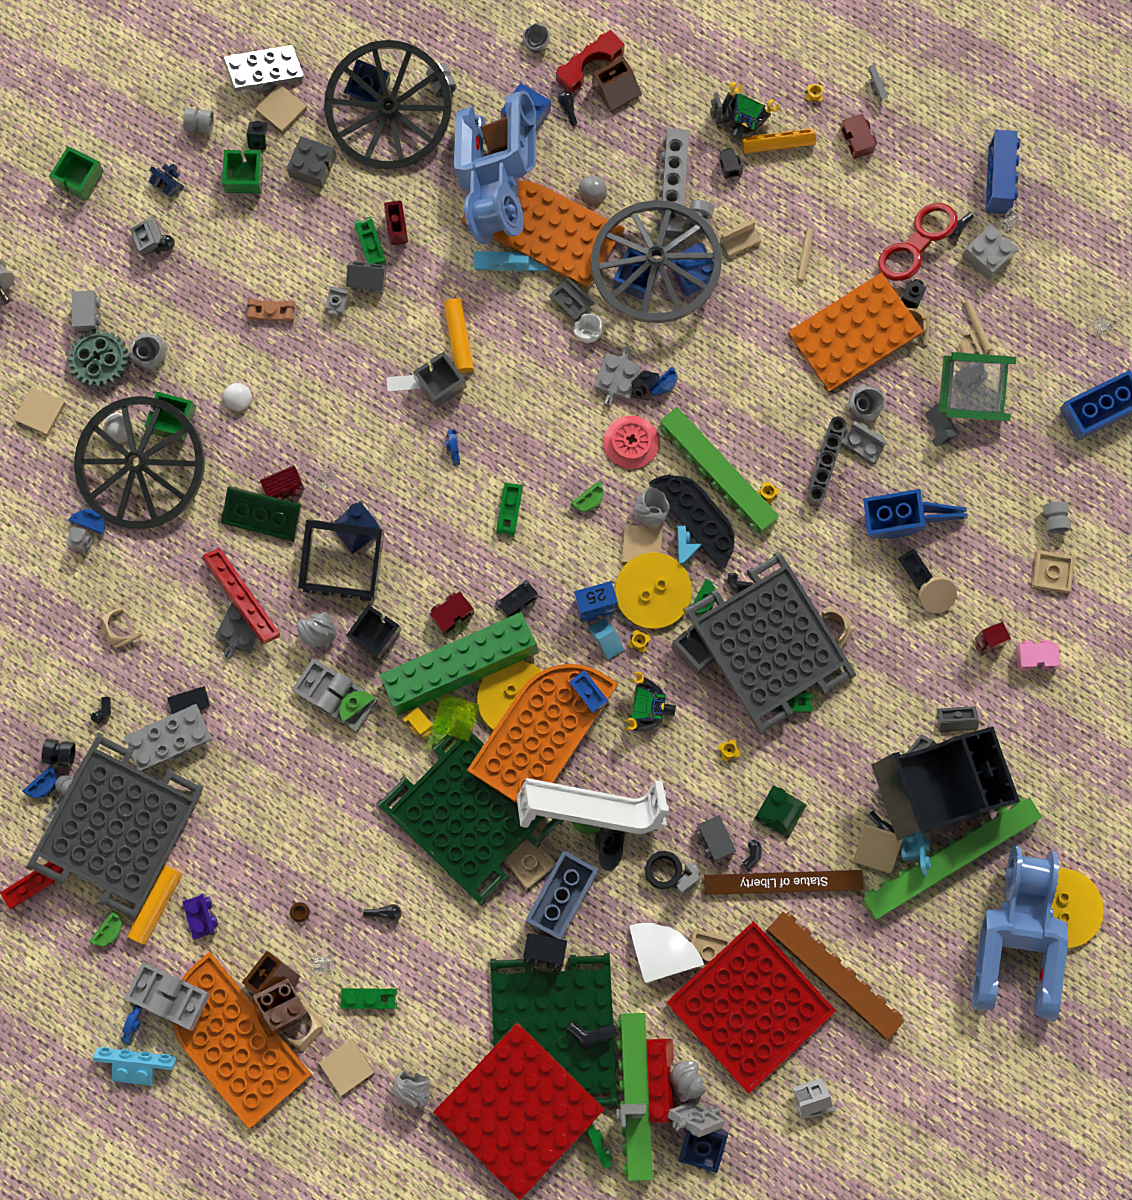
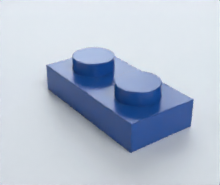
M585 670L569 681V684L592 714L608 703V699Z

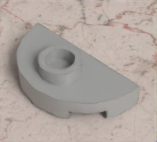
M875 64L869 66L868 73L871 75L869 83L874 95H879V100L888 98L884 88V79L879 76Z

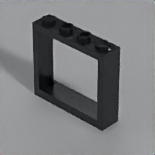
M307 519L298 588L303 589V592L314 594L315 590L322 591V595L333 596V593L341 594L342 598L352 599L353 595L360 596V600L371 601V598H375L377 595L385 529ZM314 528L377 537L370 590L307 582Z

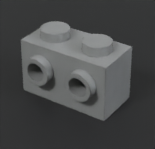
M94 290L72 291V327L76 333H89V330L96 332L98 325H101V315L98 314V308H101V299Z

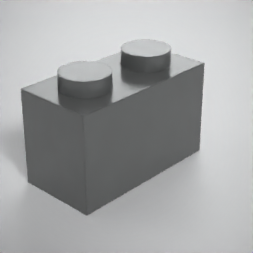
M350 261L347 265L346 287H351V290L355 291L369 289V292L380 293L386 286L387 265Z
M720 815L697 825L698 830L695 832L699 841H704L706 848L704 852L708 860L712 859L714 863L736 852Z

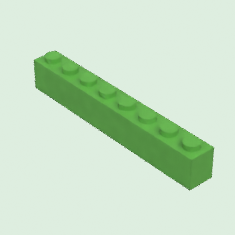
M678 407L660 421L661 433L665 437L669 436L673 441V446L678 451L682 450L686 454V460L698 467L699 474L711 481L710 485L712 488L724 495L723 499L728 505L732 504L737 509L736 513L742 519L745 518L749 522L748 525L752 531L758 532L761 535L778 520L779 515Z
M645 1013L621 1014V1018H617V1031H621L622 1038L618 1039V1051H622V1059H619V1072H623V1080H619L620 1093L624 1092V1101H620V1104L645 1103L646 1114H642V1118H629V1114H625L626 1127H621L622 1134H626V1143H622L623 1155H627V1164H623V1175L628 1177V1181L653 1180Z

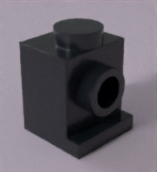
M727 148L720 152L719 162L724 179L742 175L743 164H741L740 157L736 155L735 150Z
M919 279L909 280L901 298L906 307L918 308L927 288L924 286L923 281Z

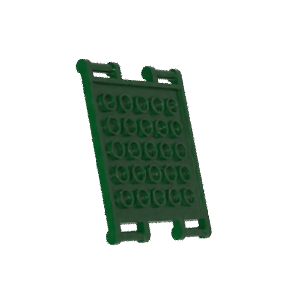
M458 720L452 730L438 744H434L431 747L441 758L417 783L413 785L403 776L388 795L376 804L465 891L483 906L486 903L485 900L503 881L506 882L510 878L499 866L525 839L538 849L541 846L540 843L558 824L561 825L564 820L553 818L535 838L531 833L546 817L536 815L528 828L520 826L518 804L467 772V769L484 743ZM460 731L463 732L464 735L445 753L443 751L445 746ZM407 787L409 791L390 809L387 805ZM495 871L498 876L479 895L476 890Z
M610 953L595 956L570 955L571 971L531 973V965L526 963V959L496 960V958H491L494 1047L516 1023H519L588 1093L611 1092V1098L595 1099L602 1107L611 1106V1108H618L614 1039L599 1046L584 1049L580 1047L578 1040L566 1032L573 1021L587 1032L613 1024ZM604 963V969L577 970L576 964ZM497 968H525V973L497 974Z

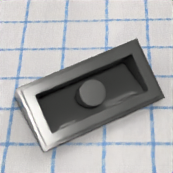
M976 706L937 709L940 732L978 730L979 718Z

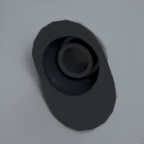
M601 827L597 833L594 844L599 851V864L605 871L615 869L620 863L623 855L625 831Z

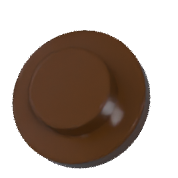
M303 902L295 903L290 909V916L296 922H304L310 915L308 905Z

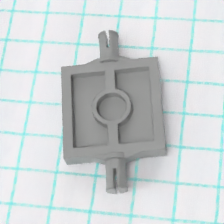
M624 347L621 356H615L606 352L594 388L603 391L607 395L603 403L606 406L609 400L607 407H611L614 398H622L629 401L633 390L631 382L638 376L641 365L628 359L631 351L630 348L627 350V347Z
M694 1101L671 1109L668 1114V1118L674 1121V1129L685 1128L697 1137L721 1129L725 1123L724 1119L717 1116L720 1113L719 1107L706 1108Z

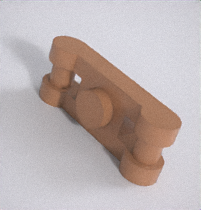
M248 299L247 306L249 311L246 318L248 320L293 322L295 317L293 309H295L296 303L290 300L282 302ZM256 308H262L261 313H257ZM281 309H286V313L281 314Z

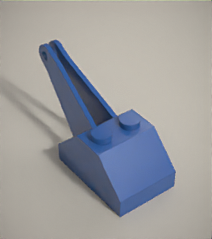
M921 489L863 498L867 533L870 538L894 539L911 536L926 529V523L968 518V514L964 513L967 511V507L923 502ZM925 513H943L937 515H925Z

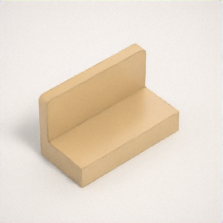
M754 219L721 235L720 244L728 258L761 243V239L755 230L756 222Z

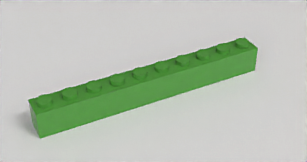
M1021 797L1019 799L1020 802L1014 804L1013 808L1000 810L996 813L998 817L993 820L990 817L979 823L981 827L977 830H974L973 827L963 833L964 838L958 840L956 837L946 843L948 845L946 849L941 850V848H938L931 852V869H928V876L923 875L921 862L918 860L914 863L915 868L910 871L905 868L897 873V879L892 881L889 878L880 884L882 888L875 891L873 888L864 893L865 898L861 901L872 919L875 921L1043 818L1030 797L1026 800Z

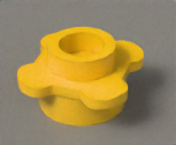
M810 84L806 87L807 95L805 98L807 101H823V86Z
M764 482L761 490L757 492L768 504L773 503V498L779 494V489L769 482Z
M635 630L628 645L630 648L638 649L639 652L646 651L647 643L650 642V636Z
M731 739L729 742L718 745L723 761H729L730 758H738L740 756L735 740Z

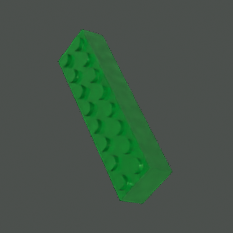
M520 612L379 675L398 716L536 655L539 651L524 616Z

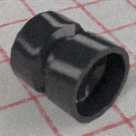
M47 738L42 748V763L50 765L58 763L59 766L71 767L75 759L76 744L70 741H62L60 743L59 740Z

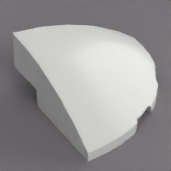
M639 923L629 926L645 983L704 965L698 950L680 932L668 926L665 927L655 923Z

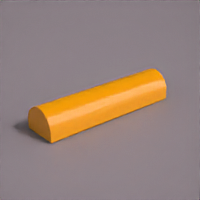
M810 128L742 137L743 154L816 145V133Z
M457 298L446 300L443 305L454 365L460 374L472 372L474 367L462 300Z
M167 865L164 866L127 937L146 946L183 876L182 873Z

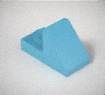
M678 526V562L684 566L701 549L702 544H686L690 543L689 532H686V526Z

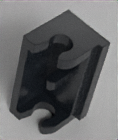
M914 548L898 558L919 591L921 586L933 577Z
M525 580L513 591L495 602L503 615L509 618L536 600L538 593Z

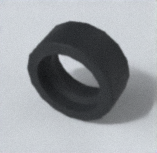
M658 851L652 854L645 866V876L648 882L658 889H670L675 886L683 872L682 863L674 853L668 851ZM664 858L670 860L675 866L673 878L666 882L658 881L652 874L653 864L657 860Z

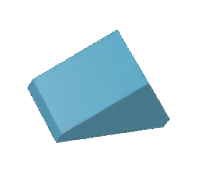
M605 618L588 627L607 660L624 651L615 629Z

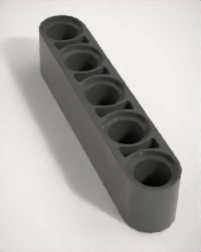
M841 416L833 417L829 423L807 494V502L811 506L821 505L825 498L847 425L846 420ZM838 424L842 429L836 430L832 425ZM833 441L836 447H830L827 442ZM822 459H829L831 464H824ZM817 476H824L826 481L820 482ZM818 493L821 498L814 499L811 494Z

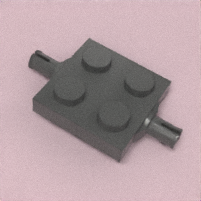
M231 603L215 635L216 639L223 641L228 646L223 655L227 659H231L235 649L250 654L258 639L234 603Z

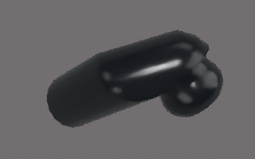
M729 573L728 579H726L730 586L739 591L754 584L753 582L738 581V574Z
M101 697V709L91 714V720L97 724L104 722L111 715V697Z
M756 840L748 842L750 856L742 862L748 870L761 859L762 846Z

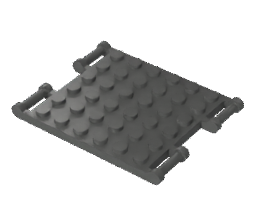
M779 551L773 554L772 558L757 567L748 569L746 571L747 575L754 584L730 599L724 601L720 593L715 589L710 592L709 596L694 605L683 608L684 614L691 621L760 735L766 733L768 728L784 718L793 716V711L786 701L816 683L820 693L825 696L835 686L848 678L852 679L856 676L848 659L784 556ZM777 563L780 565L781 568L763 579L759 577L758 574ZM714 601L717 603L718 606L697 618L695 615L697 611ZM841 667L844 668L845 672L827 683L824 682L823 678ZM778 706L781 707V712L765 722H761L760 717Z
M98 732L25 868L30 871L33 869L57 881L56 883L61 886L64 884L68 874L72 872L105 889L98 900V904L102 906L107 905L127 915L128 919L134 921L204 786L199 783L195 784L175 774L174 770L170 768L167 769L162 781L127 764L134 752L133 749L129 747L126 749L103 737L104 735ZM99 744L123 755L122 760L120 761L98 750ZM172 780L193 791L192 796L169 786V781ZM41 857L63 868V871L60 874L36 861ZM112 892L135 903L134 907L131 909L109 898L110 893Z

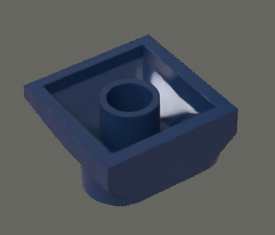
M357 59L352 71L382 96L383 92L376 66ZM383 70L385 81L388 86L390 83L391 73ZM349 77L344 90L345 94L361 101L379 103L371 94Z
M360 501L352 504L348 511L334 521L335 523L381 528ZM335 531L352 554L376 538V536Z
M721 1128L704 1136L697 1137L686 1129L678 1162L718 1173L728 1132Z

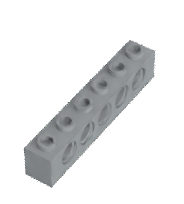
M667 128V135H663L662 146H666V152H662L661 163H665V167L661 169L660 180L664 181L663 186L660 185L659 197H662V201H668L667 199L673 198L676 200L674 203L683 206L685 201L689 130ZM677 148L679 151L674 152L671 149ZM670 165H676L678 167L671 168ZM673 181V182H676L677 184H676V185H670L669 182ZM658 210V214H661V220L657 219L656 230L660 231L665 211ZM671 212L674 219H669L665 237L678 238L682 235L683 216Z

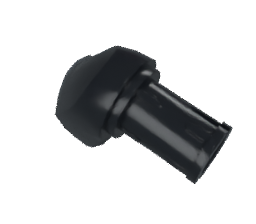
M573 1021L566 1030L567 1033L579 1041L580 1047L584 1049L599 1046L617 1037V1029L614 1024L587 1032Z

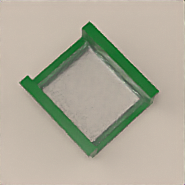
M951 352V356L944 355L938 412L946 413L945 417L1010 421L1011 414L1004 413L1009 364H1016L1017 357Z

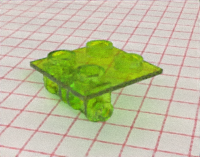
M443 693L432 730L437 731L438 735L443 736L447 734L469 741L480 705Z

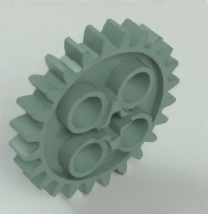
M96 329V333L93 334L89 330L88 336L82 333V340L76 338L77 345L71 344L74 350L68 351L72 356L67 358L69 363H71L68 367L72 370V375L76 376L77 381H82L84 386L89 383L91 388L95 384L99 389L102 384L108 387V382L110 381L115 384V378L121 380L119 374L126 373L123 367H129L126 360L130 359L127 355L128 349L125 348L126 345L119 336L115 337L114 332L108 335L107 330L104 329L101 334L99 329ZM101 344H106L103 349H98ZM84 354H90L88 358L82 359ZM110 359H115L112 364H107ZM99 368L97 373H91L93 369Z

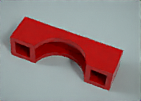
M611 29L606 33L603 32L595 42L586 45L581 53L573 55L567 64H562L556 70V81L566 91L573 93L583 85L584 76L582 71L588 63L594 60L613 62L624 53L625 44Z
M646 1039L650 1123L674 1122L668 1118L669 1110L676 1108V1101L673 1098L670 1087V1068L674 1060L673 1039Z

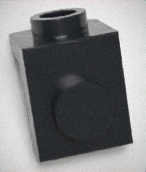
M249 122L247 129L248 149H266L267 122Z
M643 370L631 382L634 397L649 401L651 399L650 389L660 380L659 373Z

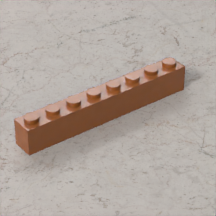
M782 912L766 931L882 1038L889 1040L904 1023L901 1019L902 1015L893 1008L891 1010L885 1005L887 1001L879 994L877 996L870 991L872 989L871 986L865 981L860 982L855 977L857 974L850 967L845 968L840 964L842 960L834 953L829 954L825 950L827 948L826 945L819 939L815 941L810 936L812 933L805 926L800 927L795 923L797 919L792 914Z

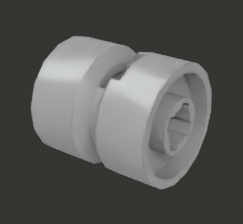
M437 63L447 79L452 94L457 89V86L451 76V72L446 63ZM431 68L426 71L427 77L433 73ZM436 78L430 84H432L436 97L443 98L442 87L438 78Z
M186 108L183 119L184 131L196 132L199 130L200 133L211 135L214 125L213 111L202 109L199 112L195 108Z
M693 200L690 209L702 216L710 225V219L715 207L704 200ZM687 218L685 227L689 230L696 224ZM701 229L698 232H696L699 234H704V232Z
M1051 502L1043 506L1045 518H1047L1045 521L1046 533L1057 534L1071 530L1070 518L1066 517L1069 513L1067 502Z

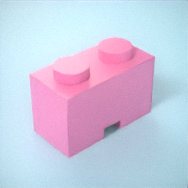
M1043 640L1036 644H1033V641H1023L1016 647L1018 671L1034 670V667L1040 666L1041 670L1057 669L1060 666L1058 643H1052V640Z

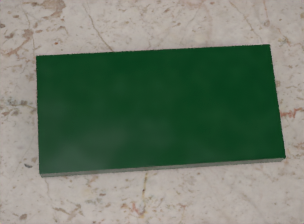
M228 486L221 523L294 542L302 505Z

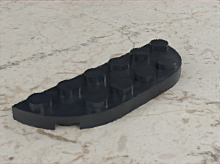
M669 474L651 480L648 485L665 494L670 504L669 510L683 526H686V530L698 544H702L701 548L721 570L730 560L734 549V531L727 517L700 485L688 477Z

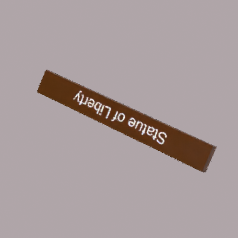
M862 870L704 875L705 895L864 890Z

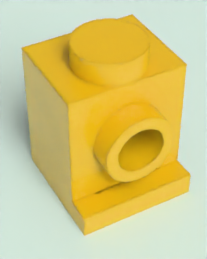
M418 707L403 718L406 725L411 724L408 727L415 736L419 734L421 738L426 739L431 735L433 725Z

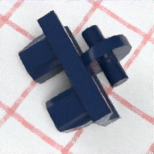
M164 164L162 169L165 170V173L151 166L149 171L152 174L148 181L149 183L159 188L162 181H165L166 185L162 191L173 197L177 190H183L184 186L172 178L174 176L178 179L180 176L177 173V165L171 164L167 166Z

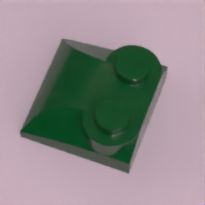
M773 785L754 820L789 839L807 804L788 794L783 788Z

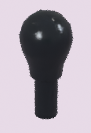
M563 91L558 95V103L567 113L570 124L573 126L578 123L574 114V98L571 92Z
M968 212L962 219H959L957 227L948 238H959L966 224L974 215Z
M167 234L162 235L165 243H159L157 248L147 254L154 251H169L175 246L174 238Z
M873 810L867 815L877 825V828L894 833L892 825L883 821Z
M396 904L379 907V909H364L363 911L364 917H379L380 919L392 922L398 921L402 915L401 908Z

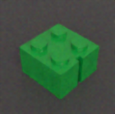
M67 146L49 177L54 186L66 192L70 191L72 195L86 201L104 170L99 161Z
M224 150L222 186L225 193L262 194L264 159L261 151L244 150L247 161L245 162L241 150Z
M156 391L154 398L175 406L192 422L196 407L191 400ZM162 409L152 434L167 438L184 426L175 416ZM151 410L149 411L146 423L144 425L145 428H147L148 423L152 417L153 411ZM188 433L178 438L177 441L185 443Z

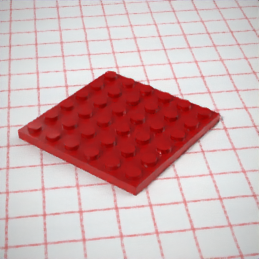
M754 921L666 1002L747 1094L756 1088L836 1012L831 1004Z
M516 1023L433 1113L518 1200H521L605 1109L519 1023Z

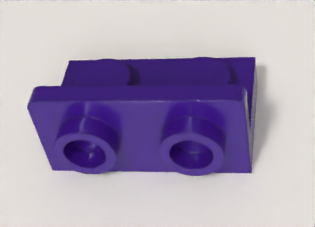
M204 893L182 901L193 940L217 933L216 927H219L216 916H212L210 910L213 908L210 896L207 897Z

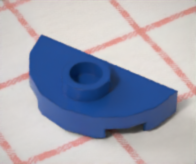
M673 367L659 377L660 380L650 389L651 396L669 392L678 379V374Z
M450 429L448 430L449 440H446L447 452L451 451L452 463L455 466L460 464L456 430Z
M83 509L73 513L68 519L73 524L104 536V520L94 510Z
M54 766L48 767L22 792L33 798H41L50 794L54 790L58 779Z
M137 1004L133 1006L132 1014H128L122 1031L124 1035L121 1041L128 1045L133 1033L138 1031L141 1023L138 1019L143 1007Z

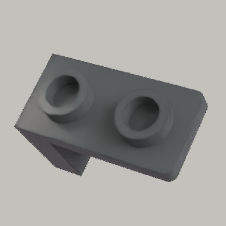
M716 92L714 93L713 100H711L712 108H710L711 118L715 119L718 125L724 123L725 118L719 94Z
M936 404L925 413L937 432V437L932 440L935 447L947 444L960 434L951 419L945 417L946 413L938 412L939 404Z

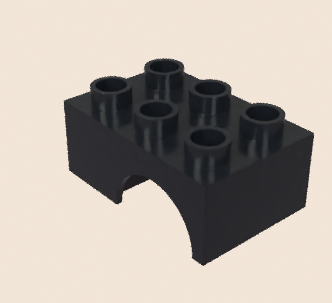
M993 726L955 736L941 743L910 753L900 754V751L892 753L871 765L897 841L992 814L1020 802Z

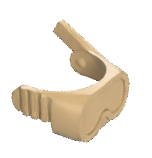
M907 308L923 328V345H928L930 315L920 308Z
M829 606L820 616L822 619H835L842 625L844 633L837 641L839 647L842 648L854 631V627L846 616Z
M122 607L114 609V611L100 618L109 645H113L114 649L144 636L142 631L127 637L116 636L110 631L108 627L109 617L122 612Z
M301 999V1003L312 1020L309 1033L299 1040H292L285 1033L282 1036L300 1051H304L323 1032L322 1026L325 1024V1021Z

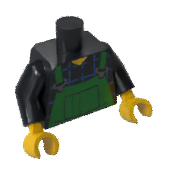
M731 82L729 84L731 91L727 93L722 103L724 123L733 129L731 137L741 140L743 134L756 131L771 116V111L776 112L779 110L780 104L777 103L775 107L771 108L775 100L770 99L767 102L768 108L765 109V105L740 94L743 90V86L740 83L735 89L736 83Z
M632 672L636 675L637 679H630V682L638 683L639 685H636L631 718L624 720V722L629 723V727L624 728V730L647 732L662 724L663 715L675 716L676 705L665 704L666 694L663 693V690L658 685L644 677L641 672Z

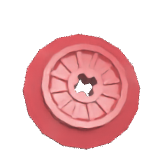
M628 415L618 418L609 425L604 434L603 446L606 455L614 464L625 469H637L646 466L654 459L659 449V437L657 430L649 421L640 416ZM634 438V442L630 445L628 440Z

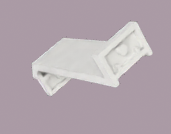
M526 778L517 794L520 826L527 828L536 815L630 833L644 834L666 826V816L669 811L663 783L657 780L654 781L645 796L637 799Z

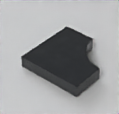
M205 686L167 697L171 714H175L197 704L201 713L203 709L210 706Z

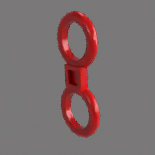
M932 203L919 210L914 219L915 232L905 243H895L888 246L881 253L878 261L880 273L882 272L885 278L892 281H904L914 276L921 267V254L932 243L931 241L945 239L954 232L958 221L955 210L944 203ZM934 211L946 213L950 217V222L943 231L930 233L922 228V220L929 213ZM897 251H907L914 256V263L907 271L894 273L886 267L888 257Z

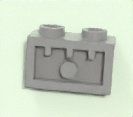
M855 421L841 445L873 464L887 441L881 434L870 431L864 423Z
M687 862L684 868L687 874L677 881L676 892L680 897L700 883L701 872L695 864L691 866Z
M645 1103L620 1104V1109H616L617 1123H621V1127H626L625 1114H629V1118H642V1114H646Z

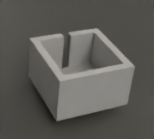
M992 224L966 247L962 255L965 260L988 280L1014 257L1018 249L1006 237L1002 239L1003 234Z

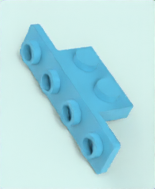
M474 252L475 270L547 271V267L520 252Z
M925 833L903 839L901 844L903 861L920 859L923 875L928 876L931 862L930 857H927L926 851L930 850L929 840L925 839Z
M102 1047L97 1048L93 1055V1061L112 1063V1081L152 1086L154 1068L173 1070L177 1057L169 1054H151L147 1051L134 1052L128 1049L117 1050Z

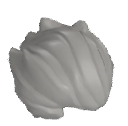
M145 331L133 339L127 353L131 360L135 361L138 365L143 366L145 369H152L157 367L166 358L167 347L160 336L149 334Z
M862 384L850 395L847 410L855 415L856 418L863 419L866 422L872 421L884 408L885 397L880 390Z
M649 487L643 494L637 497L636 502H633L634 518L644 523L647 527L658 528L666 520L670 504L663 492Z
M326 612L313 614L311 619H301L297 623L298 635L301 641L311 646L312 649H315L317 646L329 648V643L333 642L337 635L333 621Z
M681 1061L676 1064L670 1073L671 1092H674V1096L680 1099L679 1101L681 1102L695 1099L706 1092V1089L703 1087L702 1077L697 1076L699 1065L695 1061Z
M404 1071L396 1076L393 1086L394 1097L404 1106L408 1104L413 1109L419 1106L423 1110L427 1106V1102L430 1101L429 1077L421 1076L418 1073L415 1076H411Z

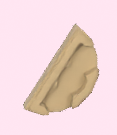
M970 329L960 341V352L983 354L972 329Z

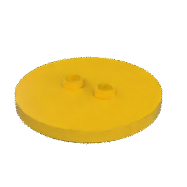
M650 552L638 555L625 564L618 575L615 594L619 609L629 621L642 628L660 629L672 625L684 615L683 608L689 606L691 601L692 585L687 571L676 559L663 553Z
M520 661L483 678L478 690L477 703L480 715L488 727L494 731L524 685L542 671L540 668L531 663Z
M1059 868L1058 885L1051 909H1053V917L1067 922L1068 948H1074L1088 942L1099 930L1104 915L1103 900L1098 888L1088 877L1072 869Z

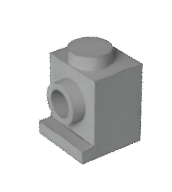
M330 286L324 307L325 311L331 317H344L350 298L348 290Z
M71 526L66 545L70 550L89 554L94 535H90L85 529Z

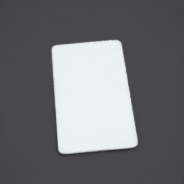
M414 375L387 377L388 391L420 389V386L414 379Z

